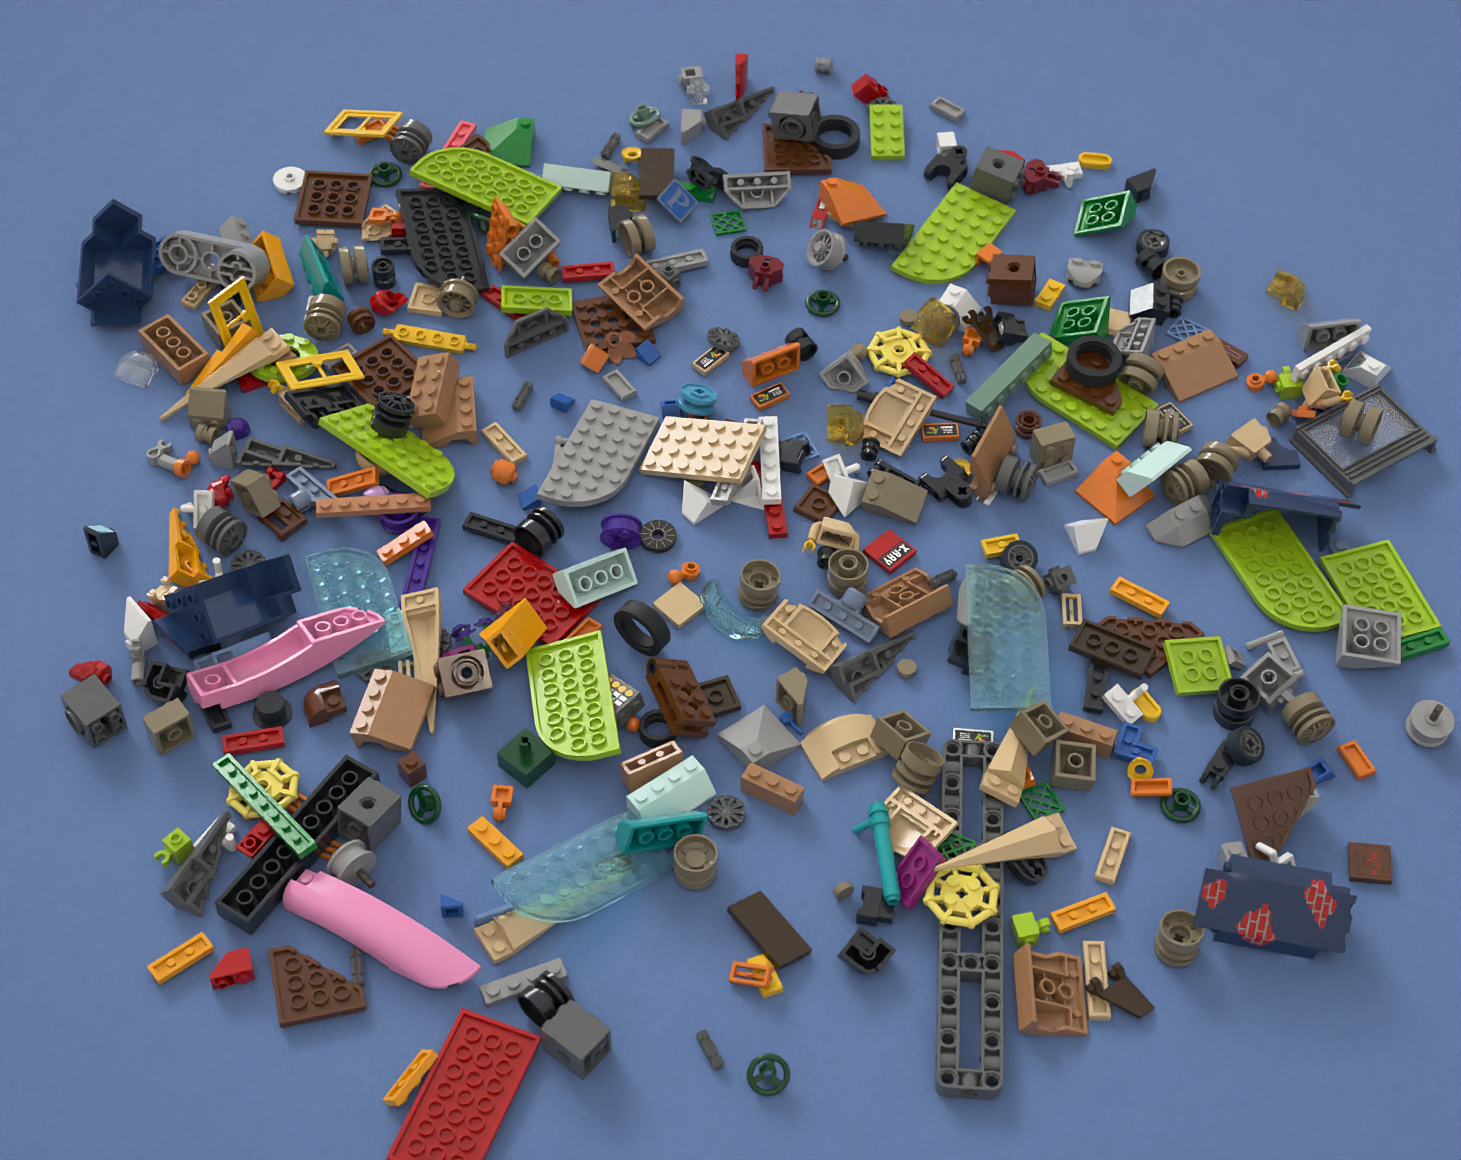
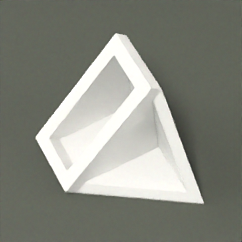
M751 465L742 483L738 484L731 501L764 510L760 479L755 466Z
M832 474L828 493L845 518L861 504L868 482Z
M684 480L682 515L693 525L719 510L723 505H712L710 501L712 494Z
M1109 518L1081 520L1064 525L1078 555L1096 551Z

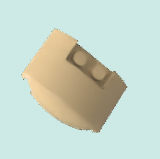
M901 379L895 380L896 384L890 387L886 386L871 403L864 419V435L862 434V438L874 437L880 441V448L901 458L911 447L910 444L926 417L930 415L937 396Z
M784 599L762 624L763 632L773 644L776 641L806 664L805 668L824 674L846 648V642L842 645L838 638L840 633L820 614L800 603L797 606L787 604L789 600Z
M849 714L833 718L814 728L800 742L804 753L821 781L890 755L870 737L876 723L872 715Z
M901 785L884 801L889 810L888 817L891 822L890 835L893 852L903 857L906 856L920 835L924 836L937 849L959 825L956 820Z

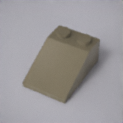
M873 469L861 500L863 511L917 525L928 490L891 473Z

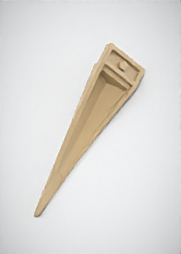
M270 328L259 338L254 337L196 387L216 389L244 374L277 361L291 349L273 328ZM189 393L160 416L159 420L164 421L186 407L189 401Z
M438 587L401 595L402 615L418 679L433 684L436 687L426 713L429 730L432 735H434L438 686V678H435L433 666L440 656L443 610L441 608V592Z
M1035 684L1031 686L1017 715L1034 704ZM1011 728L1008 729L986 769L979 790L1016 808L1025 785L1028 750Z
M1056 813L1046 817L1042 816L936 866L934 871L994 862L1060 857L1074 852L1077 847L1060 814Z
M632 870L494 917L492 921L475 928L474 934L493 964L496 965L513 957L572 912L630 876Z

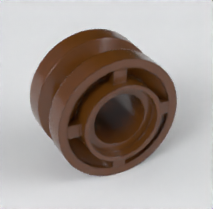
M357 307L350 311L347 316V322L355 334L362 335L368 333L375 326V319L367 307Z
M1032 410L1021 411L1016 417L1015 432L1017 435L1025 439H1032L1033 430L1041 428V416Z

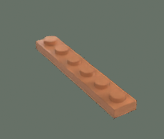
M420 493L316 499L317 518L431 511V498L427 499Z

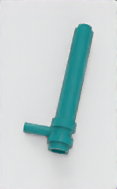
M874 802L868 809L869 819L852 827V830L855 834L871 828L873 831L884 900L888 905H896L901 899L890 835L891 822L888 817L889 810L884 802Z

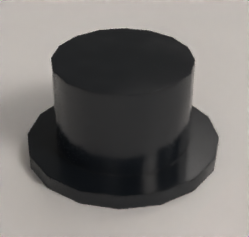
M267 691L257 698L252 714L255 724L262 729L286 726L291 720L293 713L290 703L280 693Z

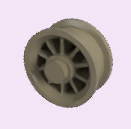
M462 276L461 279H449L441 285L440 294L436 302L438 308L445 315L452 318L465 319L474 313L479 294L476 288L467 282V277Z

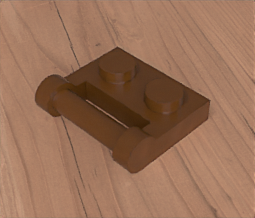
M281 498L278 500L281 505L279 508L264 518L257 516V520L268 526L277 535V538L284 542L289 538V535L307 524V518L285 498ZM273 515L285 528L281 529L269 517Z

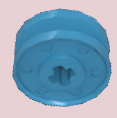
M687 383L681 386L677 404L679 408L690 414L698 416L711 415L714 412V403L717 401L718 394L706 385Z

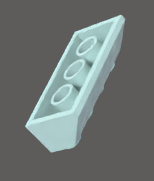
M544 163L542 178L562 186V190L573 191V188H577L582 193H589V190L596 191L597 195L605 196L606 192L611 193L616 173L546 163Z
M1166 441L1161 445L1158 442L1150 448L1151 452L1149 450L1140 456L1141 459L1138 458L1130 464L1132 468L1127 466L1120 472L1122 476L1116 480L1128 496L1131 497L1157 479L1192 449L1170 441Z
M626 547L613 550L552 574L558 592L574 608L638 584Z
M692 755L626 796L627 810L635 819L691 812L716 797L717 793L705 769Z

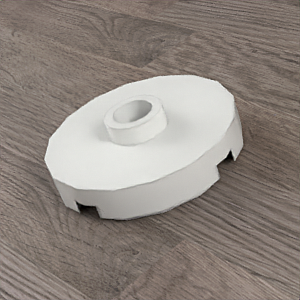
M285 167L278 170L273 177L275 189L282 194H287V192L296 194L300 192L305 172L298 167Z

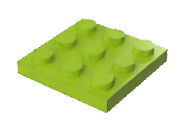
M1221 636L1173 639L1163 642L1176 697L1218 693L1221 683L1232 678Z

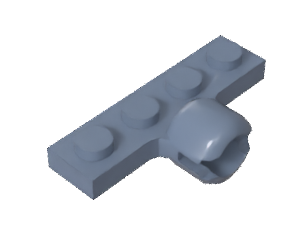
M301 466L285 475L287 481L297 489L287 499L301 514L312 506H316V499L337 498Z
M853 587L847 588L840 600L832 598L817 588L807 604L870 644L873 643L881 630L880 626L861 615V610L866 604L868 597Z

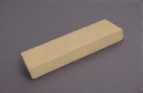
M497 422L481 430L483 437L505 460L518 465L528 459V455Z
M1111 827L1094 880L1114 886L1131 837V832Z

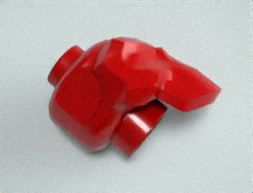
M388 289L385 291L379 290L370 298V307L376 314L390 316L398 311V308L403 306L408 298L401 292L395 294Z
M229 474L211 482L207 488L209 491H214V506L225 508L229 505V501L234 499L232 489L228 486L229 479L231 478Z
M89 660L84 664L77 663L68 672L71 678L80 681V683L94 674L104 686L112 680L111 666L101 660Z

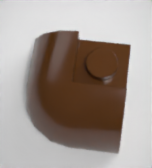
M337 680L317 685L305 695L303 709L310 728L329 722L328 717L347 712Z

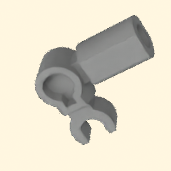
M161 439L158 441V446L147 451L148 463L151 466L159 465L174 472L173 465L178 459L165 454L172 451V443L170 442L164 446V440Z
M132 639L133 648H131L133 664L131 682L134 686H142L146 674L147 653L142 648L140 639Z

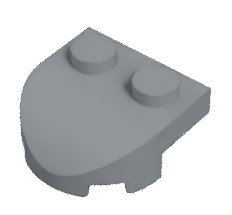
M1078 257L1069 258L1066 280H1072L1073 284L1079 287H1091L1094 283L1099 285L1103 263L1097 260L1085 261Z

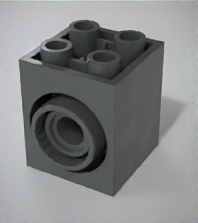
M780 91L774 99L772 108L769 109V118H771L772 122L771 131H773L774 138L812 142L822 121L818 94Z
M987 146L975 168L969 188L1007 205L1008 201H1012L1015 195L1013 190H1017L1021 181L1019 178H1022L1025 171L1022 168L1024 161Z
M95 674L60 695L68 722L78 734H81L92 748L105 743L106 740L127 728L121 704Z
M370 777L360 784L337 807L338 834L349 841L361 840L365 844L367 851H373L401 823V795Z
M572 1000L566 1005H561L556 1015L551 1020L548 1019L542 1026L544 1051L582 1080L612 1050L611 1029L605 1026L595 1015L587 1012Z

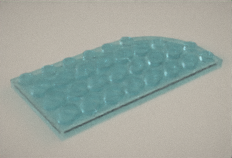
M352 547L330 548L304 556L320 614L338 608L357 607L358 610L365 612L371 610L385 620V624L348 652L333 660L339 679L414 654L392 580L387 568L376 556L367 551Z
M986 564L965 565L971 711H1023L1044 699L1051 707L1046 611L1038 591L1026 578L1008 568Z
M628 808L491 877V884L507 904L512 903L513 909L527 917L544 922H570L584 918L673 872L674 861L663 848L630 854L622 853L615 837L618 823L625 820L638 819L631 809Z

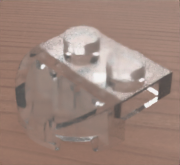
M132 351L122 356L113 376L116 379L148 388L153 375L158 374V365L151 354L142 351Z

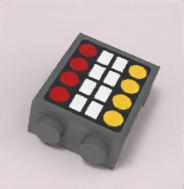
M609 672L617 727L619 729L639 712L645 704L641 692Z

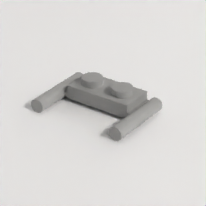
M1283 630L1245 643L1247 650L1267 644L1270 653L1289 668L1298 679L1305 677L1304 671L1301 669Z

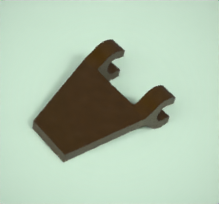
M990 306L983 308L986 315L983 312L977 314L975 310H969L968 313L971 318L963 316V322L974 327L992 352L1002 350L1004 345L997 342L999 338L997 328L992 324V308Z
M1119 962L1111 966L1112 969L1107 972V975L1117 982L1104 990L1100 979L1095 976L1084 987L1089 994L1105 1000L1138 1019H1141L1155 1008L1126 976L1124 968Z

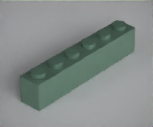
M1034 332L965 401L966 412L977 419L980 416L983 417V422L991 417L998 406H1002L1011 394H1014L1018 387L1025 383L1034 371H1037L1045 360L1051 357V341Z

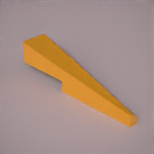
M242 323L223 351L216 350L191 386L196 387L254 337L259 338L260 335L252 327Z
M173 508L169 513L168 577L171 578L172 582L186 588L199 583V580H208L213 577L207 574V565L201 562L199 558L201 553L192 535L186 532L185 521H181L178 516L180 511Z

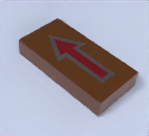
M1219 338L1233 366L1239 368L1248 359L1249 354Z

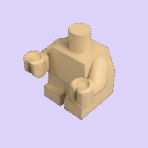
M317 230V238L311 239L328 259L329 255H333L338 247V238H336L334 230Z
M163 576L164 579L161 578L160 581L165 585H160L157 590L152 589L149 591L150 594L147 593L146 596L148 599H151L154 605L169 612L163 595L179 589L176 586H172L171 578Z

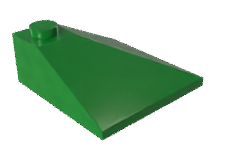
M515 118L486 128L484 139L490 143V155L517 167L530 168L536 134L535 119Z
M1131 191L1083 199L1073 233L1074 237L1125 226L1135 216L1137 208Z
M1110 296L1061 302L1049 335H1054L1056 341L1069 346L1076 339L1084 336H1100L1107 339Z

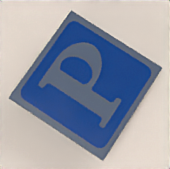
M675 178L656 198L679 223L698 204V201Z

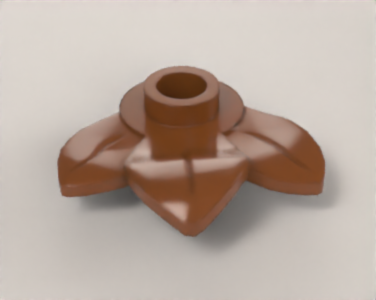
M623 331L621 333L610 332L606 335L605 344L608 347L609 359L614 364L619 365L622 357L628 359L636 357L635 348L631 344L636 339V335L630 331ZM611 338L616 339V344L611 343Z

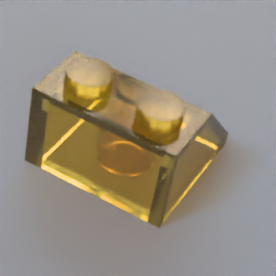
M613 172L611 206L628 204L629 211L646 212V199H639L640 180L629 172Z

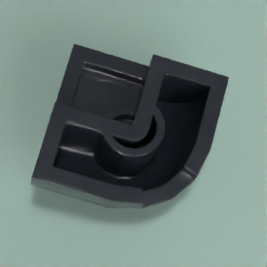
M961 624L950 643L947 662L962 668L961 674L980 676L989 669L993 648H990L989 643L985 640V635Z
M151 660L142 684L147 697L164 704L178 698L182 703L188 695L184 689L187 684L186 674L190 673V671L172 667L168 663Z
M860 926L837 957L860 974H873L886 965L896 949L881 937L876 939Z

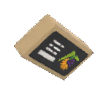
M713 346L692 363V368L706 376L729 358V352Z
M1171 402L1157 408L1160 411V418H1164L1166 411L1170 412L1169 419H1172L1174 411L1179 412V436L1193 429V424Z

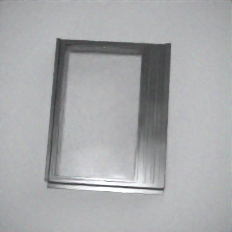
M1380 384L1354 396L1355 400L1365 403L1364 414L1367 413L1371 406L1384 410L1380 425L1370 446L1357 442L1359 431H1356L1352 439L1339 435L1341 418L1345 409L1349 406L1346 401L1297 426L1293 438L1289 441L1347 499L1353 496L1355 487L1359 483L1424 448L1430 453L1437 450L1435 446L1438 438L1433 437L1380 387Z

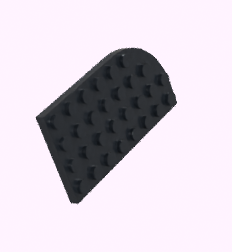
M439 188L396 189V198L411 260L417 271L427 281L441 288V285L446 280L461 279L462 276H465L468 279L467 282L472 284L478 293L489 292L490 287L468 202Z

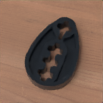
M1045 858L1004 861L1014 877L1025 885L1033 886L1038 884L1048 873V865Z

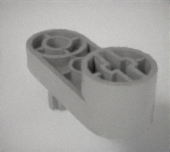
M179 230L166 236L159 246V258L169 272L222 284L225 288L242 276L249 290L264 282L270 271V262L266 253L260 247L249 243L188 230ZM211 254L217 257V265L212 262Z

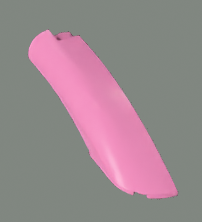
M357 607L338 608L298 620L296 625L260 647L228 661L187 673V683L194 702L199 703L202 709L219 704L221 709L257 698L264 692L275 691L313 673L348 652L385 624V620L371 610L365 612L358 610Z
M305 869L296 881L291 879L283 894L285 910L335 933L386 965L389 970L421 985L437 989L448 988V985L462 984L468 981L481 969L479 964L410 917L364 891L324 872L319 871L317 874Z

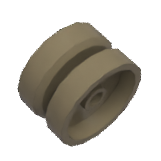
M644 214L633 217L632 221L626 219L618 223L621 243L630 258L636 253L641 255L642 251L647 253L655 250V235L649 220Z
M363 244L353 247L354 257H351L348 247L338 248L344 285L354 284L353 273H357L360 283L369 282V267Z
M1172 257L1163 265L1160 284L1170 287V295L1176 294L1181 296L1183 301L1189 300L1197 293L1201 276L1200 266L1194 260L1187 257Z
M1131 352L1125 361V366L1118 375V379L1144 395H1152L1158 386L1157 381L1161 380L1165 372V368L1151 356Z
M1220 441L1205 443L1195 459L1207 472L1211 488H1216V480L1230 482L1240 462L1237 452L1228 444Z

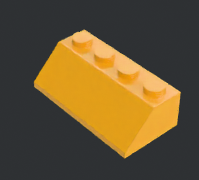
M262 231L252 244L260 247L266 253L270 262V271L264 282L253 287L258 302L284 297L294 286L280 238Z

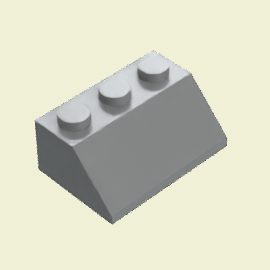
M535 216L499 255L525 281L561 245V240Z
M1349 318L1300 324L1297 338L1302 351L1307 352L1327 348L1358 330L1361 319Z

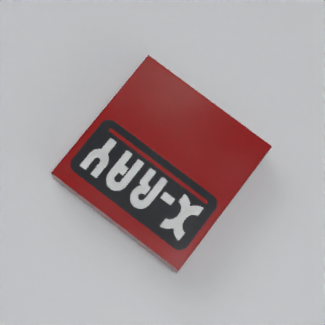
M890 529L863 549V554L889 575L915 556L917 552L915 548Z

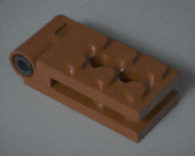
M649 658L646 664L647 675L645 677L672 736L706 738L709 734L707 727L713 728L717 722L689 663L686 660Z

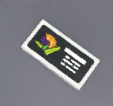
M953 728V739L993 741V731Z

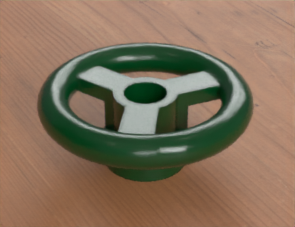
M391 162L378 163L368 173L384 179V182H381L373 176L372 183L380 187L392 186L399 182L402 177L400 167ZM396 171L397 176L390 181V174Z
M471 213L472 218L481 221L478 224V229L489 231V218L491 217L479 213Z
M817 290L807 296L805 305L812 314L826 317L833 315L839 310L840 299L831 291ZM811 300L818 303V310L811 306ZM835 303L831 310L824 311V308L829 304Z
M419 784L411 790L408 797L409 811L417 822L428 825L434 823L439 818L442 808L441 799L433 787L427 784ZM422 790L428 791L430 794L424 796ZM415 795H417L419 799L418 812L416 811L414 806ZM435 810L432 817L423 818L425 812Z
M1172 788V795L1175 794L1173 805L1168 807L1166 802L1169 797H1161V810L1172 821L1186 823L1196 819L1200 814L1201 802L1197 795L1188 789ZM1191 799L1195 804V809L1189 806ZM1177 810L1185 811L1190 815L1180 817L1172 814V812Z
M767 1053L756 1057L747 1069L749 1086L754 1092L763 1096L779 1094L787 1087L790 1080V1068L787 1062L776 1054ZM775 1061L783 1068L784 1078L782 1081L776 1076ZM763 1062V1063L759 1066V1069H758L759 1074L753 1076V1072H754L755 1067H756L759 1063ZM767 1071H771V1072H772L771 1075H769V1076H766V1075H764V1074H765ZM764 1080L767 1082L771 1081L777 1087L763 1089L756 1083Z

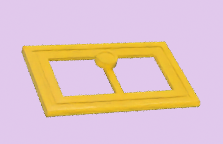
M344 109L327 127L324 134L384 138L402 118L404 112ZM348 117L367 118L356 130L338 129ZM371 118L390 119L381 131L366 130L364 127Z
M241 276L208 301L225 347L232 338L229 328L241 319L244 321L250 320L252 328L260 336L263 335L264 331L244 277ZM239 291L246 310H243L237 318L227 325L220 305Z
M348 350L276 362V367L291 391L365 378ZM342 358L350 373L327 377L321 368L323 361ZM312 364V366L317 368L322 378L298 382L289 367Z

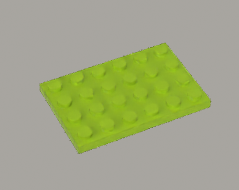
M1389 539L1320 557L1319 563L1343 604L1401 613V639L1442 627Z

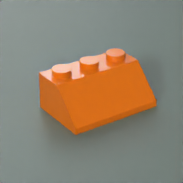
M788 343L742 361L743 376L751 387H755L799 370L800 344Z

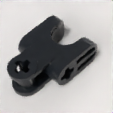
M957 145L946 156L937 154L926 166L924 178L932 181L937 176H945L948 178L947 189L951 190L956 182L961 183L968 173L967 160L965 159L968 154L967 149L964 146Z
M691 156L690 161L692 163L690 169L686 170L689 180L701 190H710L711 185L724 190L723 175L728 173L722 168L711 166L703 158Z
M944 455L940 458V466L946 473L944 476L935 478L928 473H923L918 477L921 487L928 490V493L937 501L942 502L948 498L959 508H967L972 504V489L966 483L969 476L949 456Z

